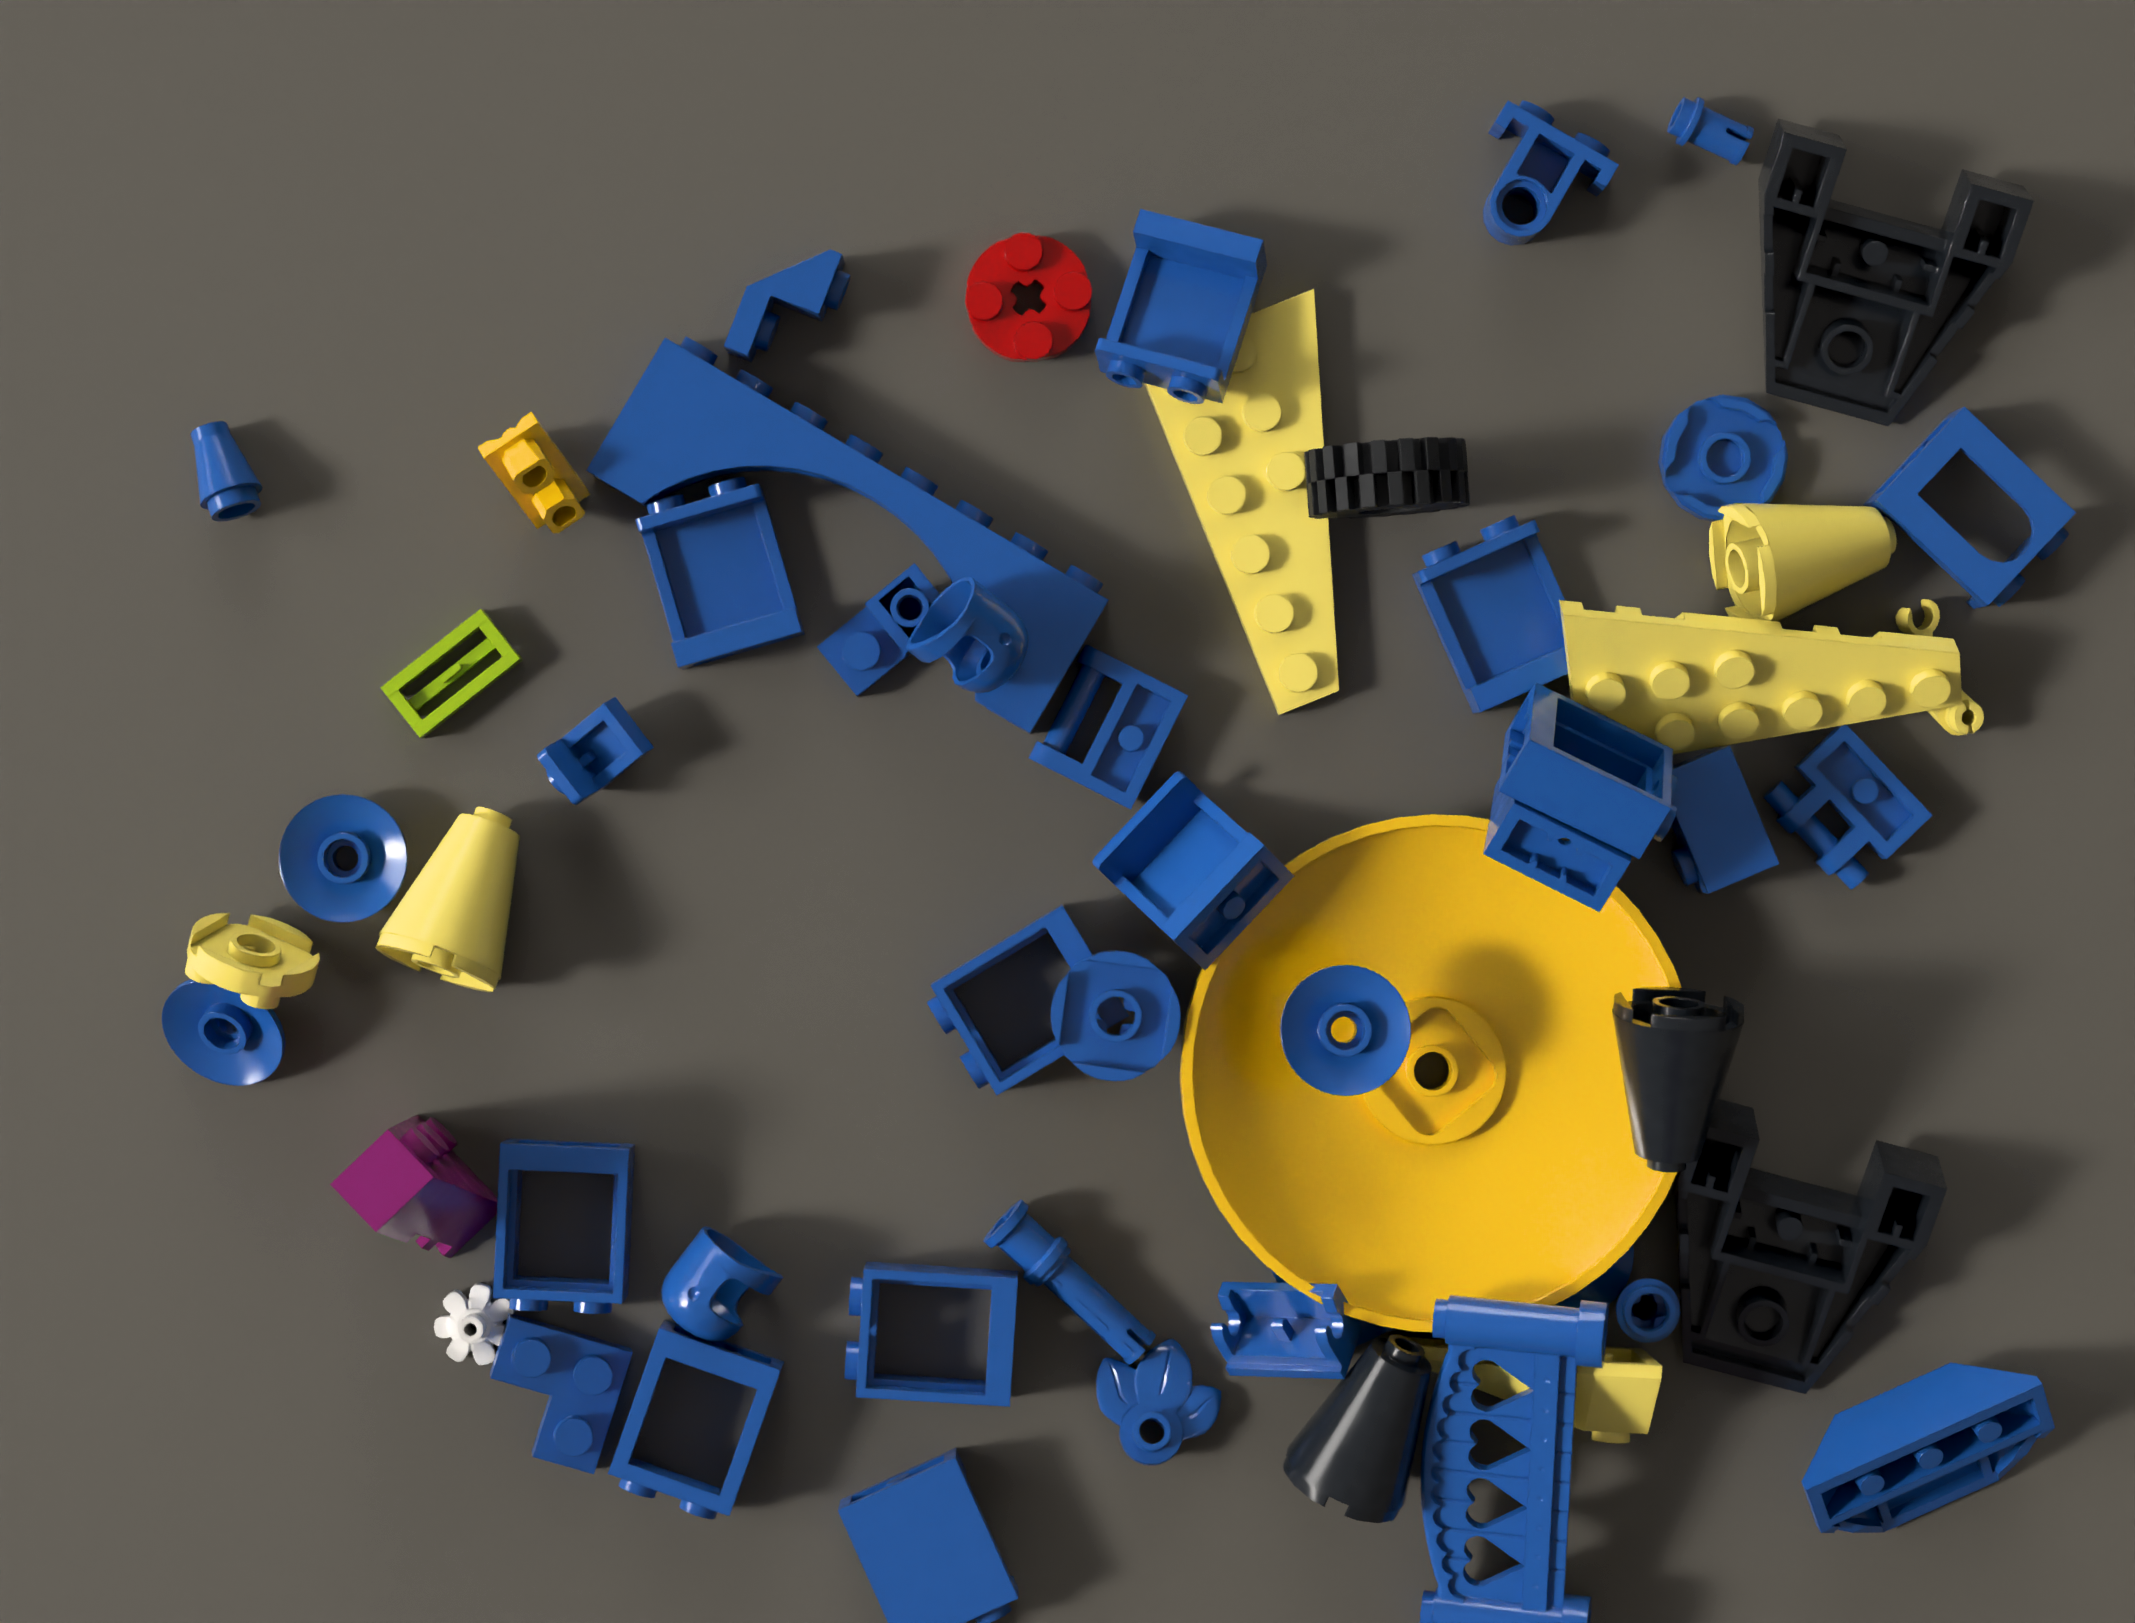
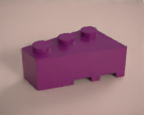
M418 1114L387 1129L330 1184L376 1233L405 1243L416 1234L420 1235L416 1243L422 1249L429 1251L436 1245L439 1252L447 1258L455 1255L497 1214L498 1197L453 1152L452 1149L458 1145L453 1135L435 1118L430 1117L425 1122Z

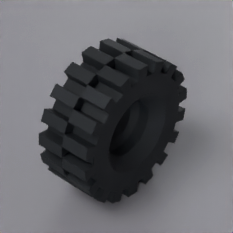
M1425 437L1420 439L1399 438L1398 440L1387 441L1373 440L1365 443L1354 442L1344 445L1325 446L1304 452L1309 518L1353 519L1373 516L1386 517L1389 515L1437 512L1470 505L1466 440L1463 438Z

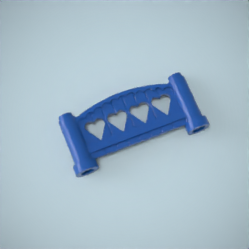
M1450 1295L1448 1300L1436 1299L1432 1334L1433 1338L1445 1339V1344H1448V1351L1436 1379L1426 1417L1421 1452L1420 1492L1426 1542L1438 1587L1436 1591L1424 1590L1421 1602L1420 1623H1591L1592 1597L1565 1594L1577 1366L1603 1368L1608 1332L1609 1305L1607 1302L1581 1300L1580 1307L1575 1308ZM1483 1360L1492 1361L1528 1386L1529 1389L1493 1406H1484L1478 1403L1473 1396V1390L1481 1382L1474 1371V1366ZM1478 1420H1489L1526 1446V1448L1492 1464H1480L1472 1458L1470 1453L1471 1448L1478 1442V1438L1472 1432L1471 1425ZM1477 1478L1487 1479L1523 1506L1489 1522H1477L1468 1514V1507L1475 1501V1496L1469 1489V1483ZM1475 1536L1484 1537L1520 1564L1485 1580H1475L1465 1570V1565L1473 1557L1466 1546V1542Z

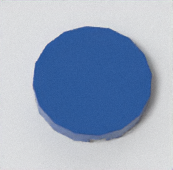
M1722 394L1696 401L1675 416L1662 437L1658 464L1665 489L1680 508L1698 519L1707 521L1723 519L1724 514L1718 512L1721 506L1734 503L1769 504L1785 480L1788 462L1786 443L1776 426L1778 424L1767 410L1747 398Z

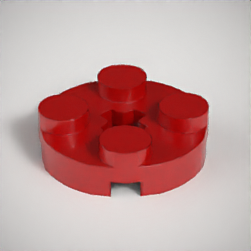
M1020 232L991 245L977 259L967 279L965 306L973 332L988 350L1012 362H1038L1062 355L1079 340L1090 318L1092 286L1084 265L1071 249L1053 238ZM1033 283L1039 284L1043 288L1040 299L1046 304L1044 309L1040 313L1033 309H1028L1023 315L1017 313L1014 310L1017 297L1012 293V290L1018 284L1027 288Z

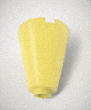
M1734 503L1721 506L1718 512L1724 514V517L1721 520L1712 521L1709 530V557L1716 589L1728 588L1735 606L1725 608L1728 616L1768 621H1779L1884 569L1890 561L1891 554L1895 552L1897 544L1892 522L1871 506Z
M476 807L473 815L459 814L380 931V937L375 947L376 950L388 958L420 972L423 967L442 974L440 980L473 990L493 992L498 980L501 979L520 836L515 831L509 829L512 819L502 813L484 807Z

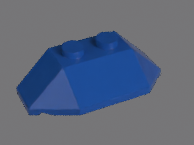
M1949 1363L1835 1414L1801 1481L1818 1529L1821 1533H1834L1836 1530L1851 1533H1883L1999 1481L2027 1455L2037 1438L2044 1439L2055 1428L2043 1384L2034 1375Z

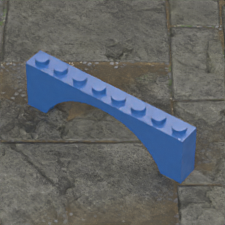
M685 336L679 346L664 338L586 471L645 507L649 503L663 499L694 483L723 475L764 471L794 473L823 479L848 488L874 501L896 516L920 538L934 554L952 583L963 577H972L1021 617L1029 636L1028 649L1023 663L1004 685L990 692L975 693V702L1030 734L1109 601L1098 594L1103 583L1073 565H1070L1064 574L1045 563L1043 560L1049 551L1015 532L1011 541L988 529L993 518L966 501L960 500L955 509L933 496L939 486L914 470L905 467L901 476H898L878 464L883 453L860 438L850 434L844 444L827 434L823 430L829 421L806 406L795 402L789 411L768 399L773 388L752 374L740 369L735 378L729 376L713 366L718 355L696 341Z

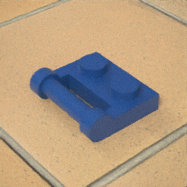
M1085 644L1077 660L1082 666L1043 744L1036 741L1028 758L1131 810L1189 695ZM1104 677H1108L1122 684L1083 763H1080L1066 756V753Z

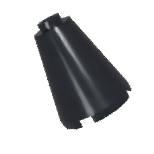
M1675 987L1634 988L1632 1001L1628 1002L1621 992L1614 995L1612 1014L1634 1152L1637 1156L1646 1159L1647 1167L1652 1170L1669 1173L1682 1172L1686 1170V1163L1695 1162L1700 1159L1744 1024V1005L1733 998L1724 996L1722 1008L1705 1004L1706 991Z
M1397 1334L1390 1335L1388 1339L1378 1338L1373 1340L1347 1372L1345 1379L1339 1382L1287 1448V1457L1283 1463L1284 1472L1293 1485L1311 1500L1325 1507L1328 1498L1331 1497L1349 1505L1344 1516L1357 1521L1383 1523L1393 1521L1397 1517L1406 1501L1432 1370L1430 1362L1424 1356L1425 1351L1421 1345L1408 1337Z

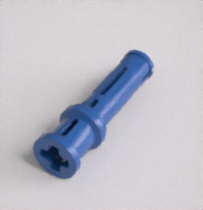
M1021 1199L1017 1201L993 1225L984 1237L983 1242L990 1248L998 1246L1024 1270L1023 1279L1026 1282L1037 1287L1044 1284L1120 1354L1128 1365L1132 1364L1146 1351L1142 1346L1144 1344L1150 1346L1156 1334L1152 1330H1148L1068 1256L1071 1249L1068 1247L1069 1243L1062 1236L1052 1237L1027 1213L1029 1206Z

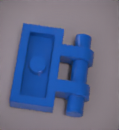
M1848 725L1837 726L1794 767L1811 784L1801 796L1797 797L1782 780L1776 783L1763 796L1779 814L1776 821L1788 834L1795 831L1818 855L1815 862L1828 876L1835 873L1850 890L1859 885L1869 874L1854 857L1865 844L1881 859H1888L1933 816ZM1826 802L1850 826L1838 839L1814 815Z

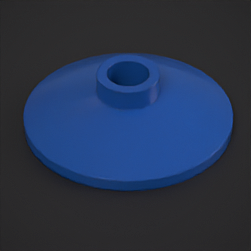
M339 794L317 799L302 808L293 817L282 836L278 860L283 883L290 896L300 907L320 919L344 923L371 917L384 909L395 898L406 876L408 851L403 832L388 811L367 798ZM344 846H351L358 854L357 865L349 871L342 869L336 859L338 851Z
M1353 965L1330 966L1316 971L1305 978L1290 994L1284 1006L1280 1022V1038L1283 1052L1295 1073L1310 1086L1325 1093L1340 1096L1363 1094L1378 1088L1388 1081L1403 1063L1411 1037L1410 1016L1406 1004L1397 989L1380 974L1367 968ZM1340 1017H1347L1354 1024V1034L1346 1042L1336 1041L1331 1033L1333 1022Z
M192 979L187 980L172 991L162 1010L164 1035L178 1058L201 1076L226 1085H251L269 1077L282 1061L285 1052L284 1030L273 1009L251 1007L241 1000V994L226 990L215 984H203Z

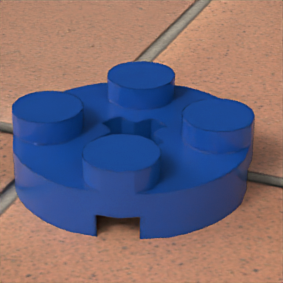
M1118 950L1098 952L1075 963L1059 982L1055 990L1050 1014L1052 1031L1063 1054L1083 1073L1106 1081L1134 1079L1154 1068L1173 1048L1179 1033L1181 1020L1179 999L1168 977L1147 958L1132 952ZM1111 997L1124 998V1009L1134 1011L1133 1023L1122 1024L1119 1034L1108 1033L1107 1023L1101 1019H1096L1098 1007H1108Z

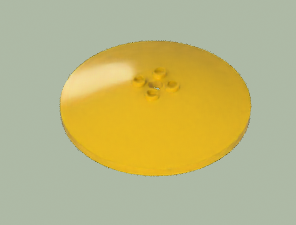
M1437 814L1398 817L1346 831L1302 852L1284 865L1294 875L1289 883L1206 970L1201 969L1186 1013L1180 1056V1089L1183 1117L1190 1147L1200 1174L1218 1209L1237 1236L1249 1249L1289 1285L1316 1302L1323 1304L1320 1296L1309 1292L1314 1288L1309 1283L1338 1284L1348 1303L1343 1302L1345 1315L1383 1327L1413 1332H1432L1436 1299L1448 1300L1450 1295L1545 1305L1558 1304L1604 1274L1629 1250L1650 1224L1666 1198L1677 1172H1660L1648 1168L1647 1160L1637 1156L1634 1152L1612 1014L1614 995L1619 992L1622 993L1628 1002L1632 1001L1634 988H1682L1667 952L1642 913L1617 885L1601 911L1598 912L1484 855L1489 819L1464 815ZM1353 965L1367 968L1380 974L1400 993L1410 1016V1044L1403 1063L1397 1072L1383 1085L1359 1095H1333L1310 1086L1292 1069L1281 1045V1016L1290 994L1309 975L1330 966ZM1347 1017L1336 1019L1331 1026L1332 1036L1338 1042H1346L1354 1034V1024ZM1428 1052H1436L1443 1056L1449 1070L1445 1082L1434 1089L1423 1088L1416 1081L1414 1075V1067L1417 1060Z

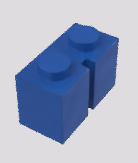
M1730 745L1716 747L1672 767V775L1678 777V782L1671 799V804L1677 807L1676 816L1671 828H1673L1676 834V842L1679 848L1671 851L1676 870L1685 886L1694 883L1698 893L1709 894L1779 864Z

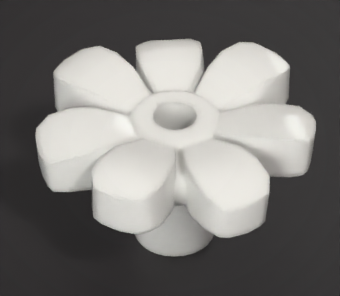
M474 1284L468 1299L460 1290H453L443 1300L445 1309L451 1315L438 1317L434 1322V1331L439 1338H452L446 1354L456 1362L463 1361L469 1352L472 1351L475 1362L478 1365L492 1363L496 1355L494 1344L499 1346L505 1327L503 1321L508 1318L509 1313L513 1314L515 1311L509 1308L510 1299L500 1298L491 1303L492 1289L488 1284ZM470 1323L474 1324L477 1330L472 1329Z

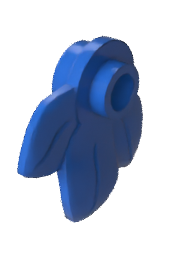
M1168 1339L1152 1348L1140 1361L1137 1370L1121 1361L1107 1357L1103 1359L1098 1369L1096 1398L1099 1408L1109 1420L1120 1427L1119 1439L1125 1453L1132 1460L1142 1465L1156 1466L1169 1461L1178 1452L1183 1440L1204 1435L1216 1421L1220 1410L1221 1391L1211 1386H1192L1193 1373L1190 1360L1181 1345L1174 1339ZM1147 1421L1157 1422L1163 1429V1439L1155 1444L1145 1442L1140 1436V1426Z

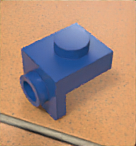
M614 697L603 703L564 737L545 747L537 754V758L546 769L547 777L551 784L559 792L566 795L572 804L578 805L607 787L654 747L621 703Z

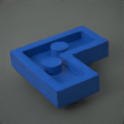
M509 1313L490 1371V1378L549 1395L532 1448V1457L587 1473H595L633 1352L630 1347Z

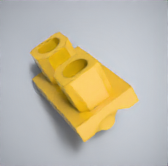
M532 411L522 417L515 428L507 429L501 438L486 441L478 446L485 461L537 529L546 524L553 534L560 533L584 516L585 511L579 502L589 496L590 493Z

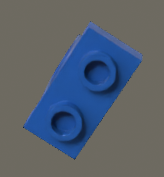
M1508 100L1488 134L1499 140L1504 131L1508 130L1519 136L1521 140L1486 199L1483 208V222L1489 234L1498 242L1510 246L1523 245L1533 240L1551 220L1578 171L1592 179L1587 191L1598 196L1607 187L1619 164L1607 158L1610 150L1604 144L1586 134L1576 133L1575 137L1572 138L1553 127L1554 117L1531 102L1521 101L1520 105L1517 106ZM1509 195L1525 197L1533 207L1534 216L1532 222L1518 225L1509 221L1503 213V199Z

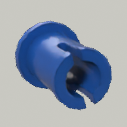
M1683 97L1677 105L1667 128L1668 133L1676 136V144L1683 146L1686 142H1689L1728 160L1729 163L1736 166L1743 158L1750 144L1745 140L1752 138L1754 127L1745 126L1704 107L1705 100L1703 98L1697 97L1694 101Z

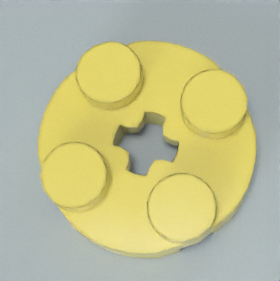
M230 913L211 914L201 918L194 924L187 948L188 959L185 967V974L193 981L203 984H215L226 990L241 994V1000L245 1004L258 1009L277 1008L281 997L296 996L312 987L320 957L319 953L314 956L310 954L313 942L300 930L281 921L250 914L248 925L228 924Z

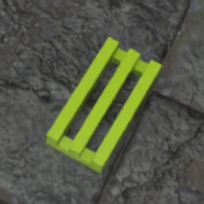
M479 609L380 687L419 738H425L523 660L483 609ZM478 630H482L487 637L483 642L407 700L401 692L403 689ZM497 649L502 656L499 660L422 719L417 712L420 708Z

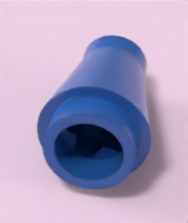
M211 422L194 429L190 435L195 449L200 506L204 509H209L211 518L214 521L234 520L256 511L261 506L258 494L262 491L263 487L233 439L227 422Z
M1651 1278L1640 1279L1625 1286L1619 1294L1616 1316L1625 1334L1636 1341L1652 1343L1666 1338L1675 1329L1680 1317V1304L1675 1292L1664 1282ZM1641 1295H1648L1649 1306L1647 1310L1641 1314H1633V1304L1640 1302Z

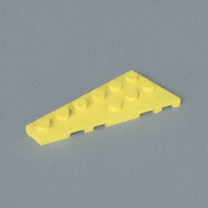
M1314 289L1251 314L1223 403L1207 399L1202 404L1186 403L1172 397L1165 388L1145 384L1278 715L1339 691L1329 519L1309 518L1304 452L1324 447Z
M1559 600L1571 700L1672 748L1673 754L1962 705L1960 652L1953 638L1881 631L1871 638L1841 635L1838 627L1814 625L1812 632L1783 629L1778 621L1682 612L1676 618L1642 615L1641 609L1636 607L1616 606L1615 612L1584 610L1582 602Z

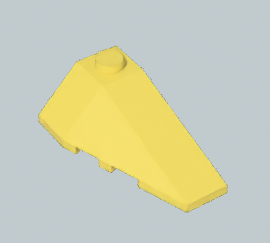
M1408 1337L1422 1346L1425 1351L1424 1356L1431 1364V1371L1439 1374L1442 1362L1448 1351V1344H1445V1339ZM1606 1347L1603 1368L1577 1366L1574 1427L1583 1431H1592L1591 1439L1604 1443H1629L1630 1433L1648 1434L1662 1379V1365L1642 1348ZM1483 1360L1474 1366V1371L1481 1380L1480 1385L1475 1389L1504 1400L1529 1389L1528 1386L1492 1361Z

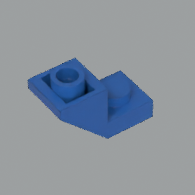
M830 249L748 285L724 344L728 354L752 362L757 348L766 352L769 350L780 321L779 315L771 313L774 304L821 322L828 307L838 311L851 278L850 274L842 271L845 264L843 255Z
M914 563L868 600L863 610L824 640L817 648L855 695L859 697L911 654L906 650V644L915 627L928 612L929 606L940 593Z

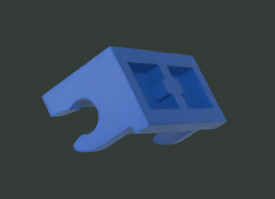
M1222 1282L1217 1296L1222 1309L1228 1315L1229 1325L1212 1323L1211 1334L1214 1343L1227 1362L1225 1369L1229 1375L1345 1379L1362 1325L1358 1319L1344 1314L1343 1302L1348 1303L1338 1284L1309 1283L1314 1286L1309 1292L1321 1297L1323 1304H1320L1288 1283Z

